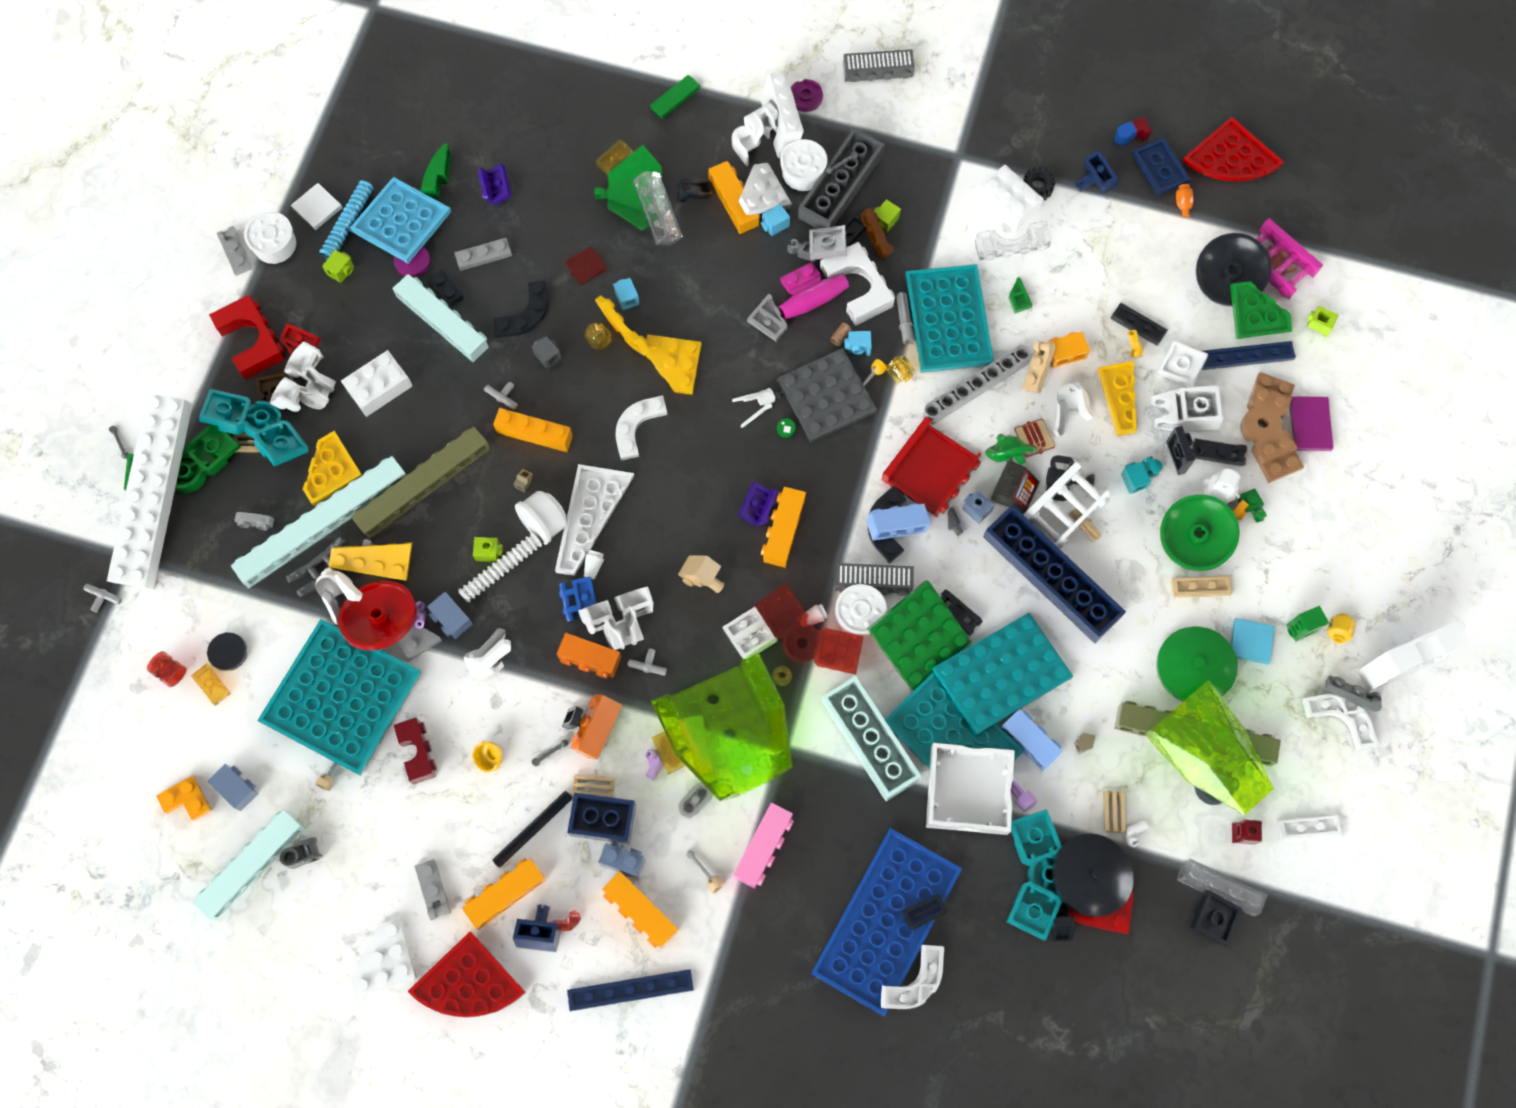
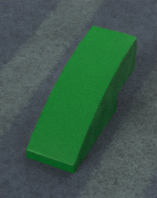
M443 144L436 152L426 169L422 181V193L433 199H439L440 184L448 183L451 157L448 144Z

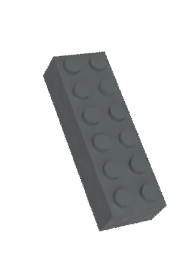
M853 128L827 167L838 164L848 158L852 152L858 154L857 159H851L834 169L831 174H828L825 170L799 206L798 219L817 229L834 227L882 158L884 143Z

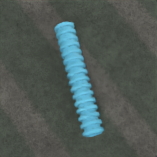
M359 181V185H357L356 190L353 192L354 194L351 195V199L348 201L349 203L343 209L344 212L341 213V217L335 223L336 226L330 232L331 235H328V239L323 244V249H320V254L326 259L331 256L334 250H340V246L343 245L346 239L345 237L351 231L350 227L358 219L366 201L371 196L374 188L369 182Z

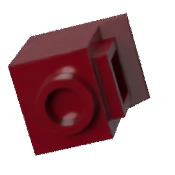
M1242 820L1241 822L1232 823V843L1255 845L1262 842V821Z

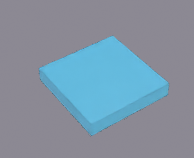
M1234 619L1231 646L1236 657L1247 661L1270 664L1275 626Z

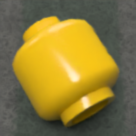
M1344 613L1335 615L1330 619L1327 634L1335 643L1349 642L1353 639L1356 622L1350 615Z

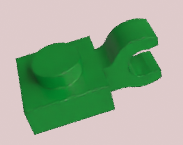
M1254 488L1239 494L1238 502L1240 503L1243 500L1249 504L1245 511L1252 513L1256 523L1264 521L1267 514L1261 508L1264 503L1256 489Z

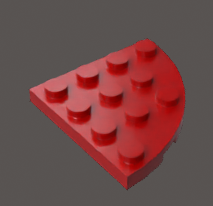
M1233 117L1187 154L1182 161L1205 176L1232 182L1250 181L1264 177L1276 171L1284 163L1283 160Z
M471 931L407 991L422 1005L436 1012L465 1018L479 1017L498 1012L526 994V991Z

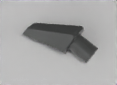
M951 507L947 511L948 529H953L955 534L959 536L963 533L959 526L961 522L954 507Z

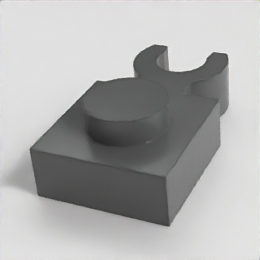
M796 239L791 240V246H787L788 253H798V258L815 262V260L810 259V242L804 241L801 244Z

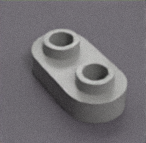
M237 512L234 519L239 527L249 528V526H254L260 530H268V528L273 527L274 519L270 516Z
M705 782L696 784L679 803L681 815L685 818L695 817L712 799V787ZM702 790L707 792V795L704 797L699 795ZM687 805H692V806H693L692 811H690V812L686 811V810H685L686 806H687Z

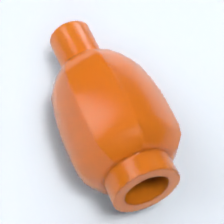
M1189 184L1180 185L1176 191L1177 206L1182 210L1183 218L1190 216L1189 210L1193 207L1194 203L1193 190Z

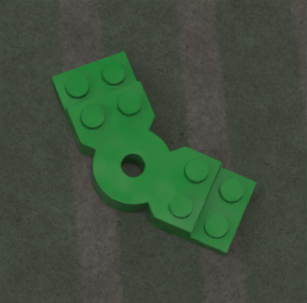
M208 425L185 445V454L181 458L175 490L180 493L195 492L202 487L206 476L217 474L229 463L227 459L241 447L226 432L218 431L217 425ZM134 454L127 455L124 482L125 491L128 485Z

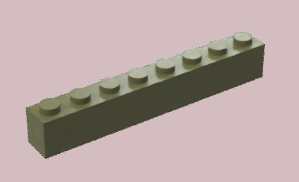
M474 426L471 429H466L456 440H451L444 449L435 452L426 462L420 463L410 474H405L398 483L389 486L383 494L371 499L364 508L356 510L351 518L369 540L489 451L490 447L487 441Z
M1132 701L1122 702L1118 706L1114 727L1116 730L1271 767L1278 763L1281 740L1275 739L1274 735H1259L1250 729L1238 730L1235 729V726L1228 724L1223 726L1216 725L1212 720H1195L1194 716H1179L1169 710L1164 712L1157 711L1153 706L1141 707Z

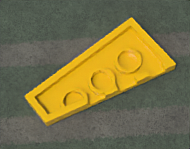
M1134 360L1098 367L1097 372L1117 437L1135 434L1137 422L1136 396L1134 392Z
M413 542L333 547L331 549L329 567L406 581Z

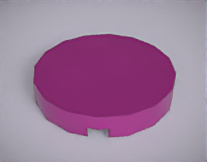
M803 79V81H797L790 87L798 111L811 112L821 105L823 92L817 82Z
M425 247L419 250L409 264L394 256V265L397 271L404 277L407 274L413 278L419 274L421 276L428 270L431 262Z

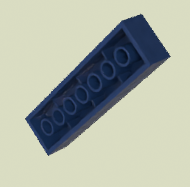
M1012 505L986 529L983 538L1093 643L1096 644L1126 613L1116 601L1015 506Z

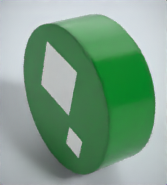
M787 418L780 420L777 424L778 435L782 438L792 437L795 433V423Z

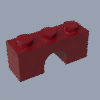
M415 717L394 724L398 744L402 747L415 745L417 748L415 757L404 762L409 782L414 785L436 777L437 765L435 760L430 757L429 752H432V747L429 740L426 741L424 734L427 733L424 722Z

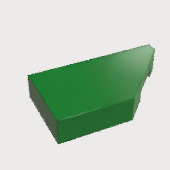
M1017 277L1008 296L1014 313L1032 308L1031 300L1020 277Z

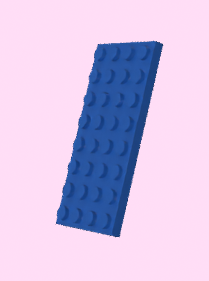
M890 828L811 974L885 1017L889 1008H881L882 986H901L936 920L934 919L910 931L901 911L937 894L940 895L944 904L962 868ZM937 900L932 901L907 914L910 917L933 905L938 904ZM937 908L912 920V924L940 912L941 908Z

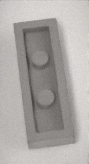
M507 238L454 252L460 271L512 256Z

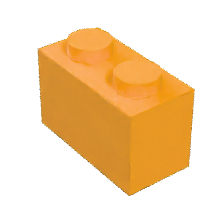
M1071 332L1065 337H1054L1048 341L1055 343L1056 346L1050 363L1052 368L1087 359L1090 352L1083 332Z

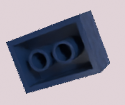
M574 792L567 833L572 837L630 845L636 803L634 800Z

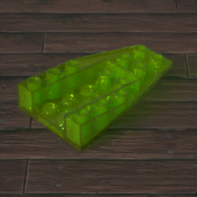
M1210 680L1205 682L1145 734L1187 782L1242 815H1246L1274 790L1246 729Z

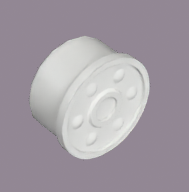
M806 139L796 140L788 144L782 151L780 158L782 176L785 183L798 191L811 190L827 167V155L822 146Z
M260 213L253 217L245 227L244 239L246 244L260 260L266 263L276 264L283 262L291 257L295 251L297 242L289 220L280 213Z
M536 491L526 500L520 501L515 505V510L524 526L530 533H534L542 544L547 545L551 542L552 537L566 527V514L559 502L549 493Z
M865 584L852 585L846 588L839 595L835 605L838 625L844 633L855 638L871 636L867 628L887 612L886 601L882 594L874 587Z

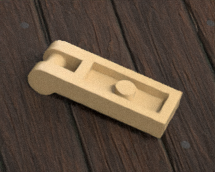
M1035 342V351L1021 389L1028 392L1041 393L1055 352V343Z

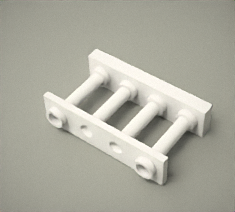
M1077 462L1023 514L1029 521L1037 523L1055 541L1054 544L1060 549L1068 543L1067 538L1099 506L1101 508L1104 507L1110 500L1108 498L1110 496L1108 491L1101 495L1081 476L1080 470L1082 466ZM1070 480L1076 481L1096 500L1089 509L1067 489L1068 486L1066 484ZM1057 494H1062L1083 514L1076 522L1071 520L1054 503L1053 498ZM1044 507L1046 509L1049 508L1069 527L1062 536L1040 517L1041 514L1039 512Z

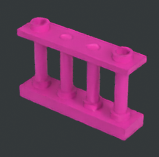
M1268 218L1259 230L1261 235L1256 239L1261 244L1268 239L1275 245L1268 251L1270 259L1279 251H1284L1289 255L1275 270L1272 268L1269 283L1282 296L1290 300L1297 291L1294 286L1307 274L1312 278L1315 277L1323 267V264ZM1296 263L1302 270L1288 282L1281 274L1291 264Z

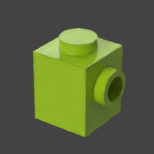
M887 199L881 207L878 206L874 210L878 216L880 227L884 232L888 233L900 218L901 212L899 207Z
M334 250L322 267L328 276L342 283L352 273L354 265L348 254Z
M474 537L473 557L476 561L497 562L499 556L503 555V545L500 544L498 538Z

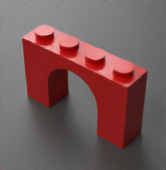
M249 295L209 314L215 328L222 337L246 326L255 327L259 330V338L255 345L232 357L244 380L285 360L282 355L285 351L279 342H275L274 339L277 337L272 328L268 329L267 324L269 322L264 313L260 314L259 310H261L259 303L256 299L252 300Z

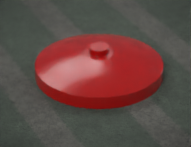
M377 581L360 587L358 590L363 593L361 600L351 601L346 599L339 612V629L349 644L362 650H379L395 644L409 632L416 619L417 607L412 594L403 585L393 581Z

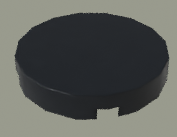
M225 632L218 634L208 645V661L220 671L235 670L247 658V644L242 637L235 633Z

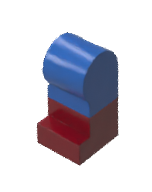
M1145 117L1120 125L1114 140L1121 146L1138 138L1143 142L1148 140L1151 129Z

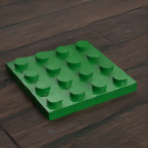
M925 580L867 628L912 691L934 672L932 669L935 666L956 655L971 643L969 637L928 580Z

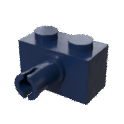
M1100 150L1084 159V168L1088 175L1075 182L1079 192L1094 184L1103 195L1118 186V177Z
M542 904L537 905L535 920H516L512 938L516 948L557 952L561 932L558 923L547 922L550 911L549 906L543 905L542 908Z

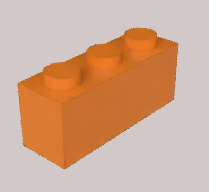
M565 633L557 651V656L561 663L569 666L575 664L580 670L597 672L596 675L605 679L614 677L622 657L619 651Z
M595 694L588 703L589 708L586 714L580 720L578 732L572 737L570 749L589 759L598 760L622 705L604 695Z

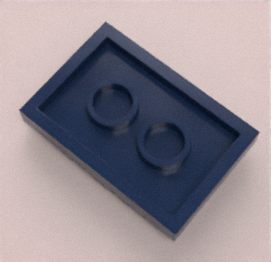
M1165 138L1133 150L1132 156L1157 196L1174 190L1182 184L1189 183V176Z

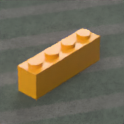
M726 161L708 169L709 179L739 234L758 227L759 218H761L760 213L746 215L739 203L744 184L736 177L737 172L734 166L731 167L729 162Z
M499 408L493 424L498 434L568 452L573 438L571 427Z
M784 487L783 492L778 493L776 502L779 503L778 509L773 510L771 520L774 521L773 526L768 527L766 538H769L767 545L763 544L761 551L763 562L786 568L806 499V492Z
M531 858L521 860L516 864L517 868L512 872L507 871L503 873L497 883L494 885L490 883L484 887L482 894L477 897L472 896L465 901L466 905L462 909L476 929L480 930L546 881Z
M620 871L602 889L605 892L603 897L611 905L615 902L620 907L617 911L625 919L630 917L634 921L632 926L640 934L644 931L649 936L647 941L654 948L659 946L662 949L679 931Z

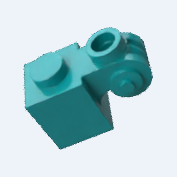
M1149 456L1137 464L1135 462L1127 464L1121 476L1129 493L1132 494L1148 488L1151 483L1150 477L1158 476L1163 465L1161 461L1154 459L1153 456Z

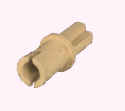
M1077 508L1069 513V516L1075 522L1083 515ZM1087 518L1079 526V529H1082L1092 541H1097L1102 535L1091 523L1092 520Z

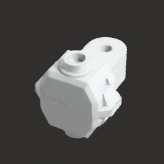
M1223 469L1202 482L1201 486L1204 488L1203 495L1215 497L1226 505L1237 502L1240 497L1237 492L1241 476L1233 470Z

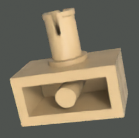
M689 556L678 574L683 578L682 581L691 587L693 585L699 587L708 586L715 593H719L724 587V583L715 578L721 566L708 556Z

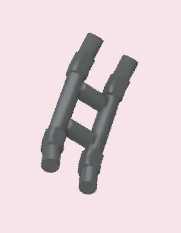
M339 536L326 550L306 565L286 576L289 583L304 577L308 572L313 577V581L297 590V594L300 597L316 590V580L322 575H320L315 567L323 561L329 566L331 549L333 547H341L346 541L342 536ZM331 568V569L334 570V571H340V570H341V569Z

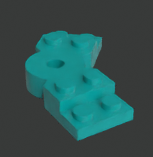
M213 389L209 390L199 415V422L217 425L218 431L236 435L245 432L254 438L256 448L264 458L267 457L274 467L308 452V446L288 421H281L280 410L271 405L270 402L257 401L252 405L248 397Z
M1047 809L1011 821V833L1015 840L1014 845L1021 863L1029 866V882L1021 885L1006 921L1044 941L1049 934L1053 919H1055L1062 903L1055 890L1053 880H1048L1045 877L1046 870L1052 871L1054 857L1061 847Z

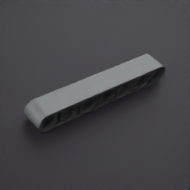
M1025 345L1016 347L935 398L925 406L923 419L927 417L931 420V425L936 424L1015 374L1028 364L1031 356L1030 348ZM1003 364H1008L1010 368L1004 367ZM992 373L996 377H990L988 374ZM973 383H979L981 386L977 387ZM963 392L966 396H960L958 393ZM943 402H949L951 405L946 406ZM933 411L936 415H930L928 412Z

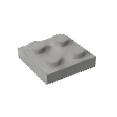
M845 225L809 230L811 260L847 256Z

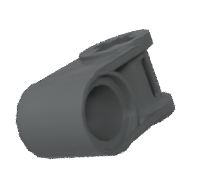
M308 838L296 845L285 848L280 853V862L290 869H295L321 859L323 856L322 853H319L316 844L317 838ZM294 853L295 860L292 863H287V857Z

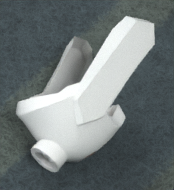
M1073 382L1060 388L1057 393V416L1054 433L1057 437L1065 433L1068 410L1078 411L1086 420L1094 417L1088 393L1080 387V383Z
M329 567L316 580L315 587L329 611L333 625L339 627L338 616L340 608L335 596L344 593L348 600L360 601L363 593L353 585L352 581L345 574L334 571Z
M498 628L479 649L465 654L464 662L469 668L466 670V673L472 681L476 678H487L504 667L502 660L497 661L511 651V641L505 639V629Z

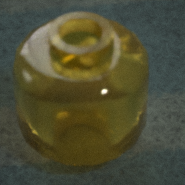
M601 322L590 324L584 334L585 339L594 349L606 348L609 346L612 338L611 332Z
M897 355L887 365L889 367L887 373L897 383L903 380L906 383L914 376L912 374L914 365L905 356L899 357Z

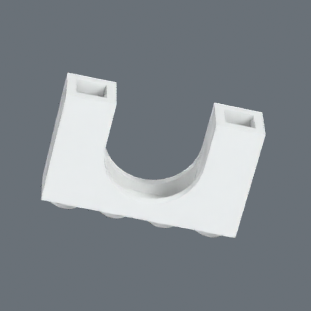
M786 72L769 73L760 99L762 106L770 103L778 111V131L773 142L777 158H781V153L788 144L800 140L804 132Z
M859 242L847 247V256L824 258L820 261V270L826 279L841 274L854 273L862 275L869 281L871 289L865 295L847 303L846 312L855 326L893 308L895 299L893 291L887 288L884 277L879 275L876 264L870 261L865 247H861Z

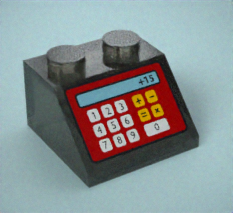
M1008 460L990 500L1008 508L1013 505L1024 514L1032 501L1040 481L1026 467Z

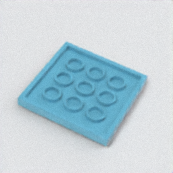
M393 177L353 223L350 229L356 235L409 264L449 216L451 209Z

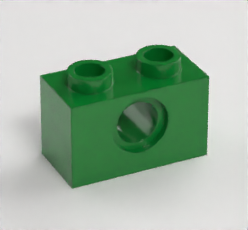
M1319 605L1297 615L1287 624V631L1297 642L1316 634L1329 624V621Z

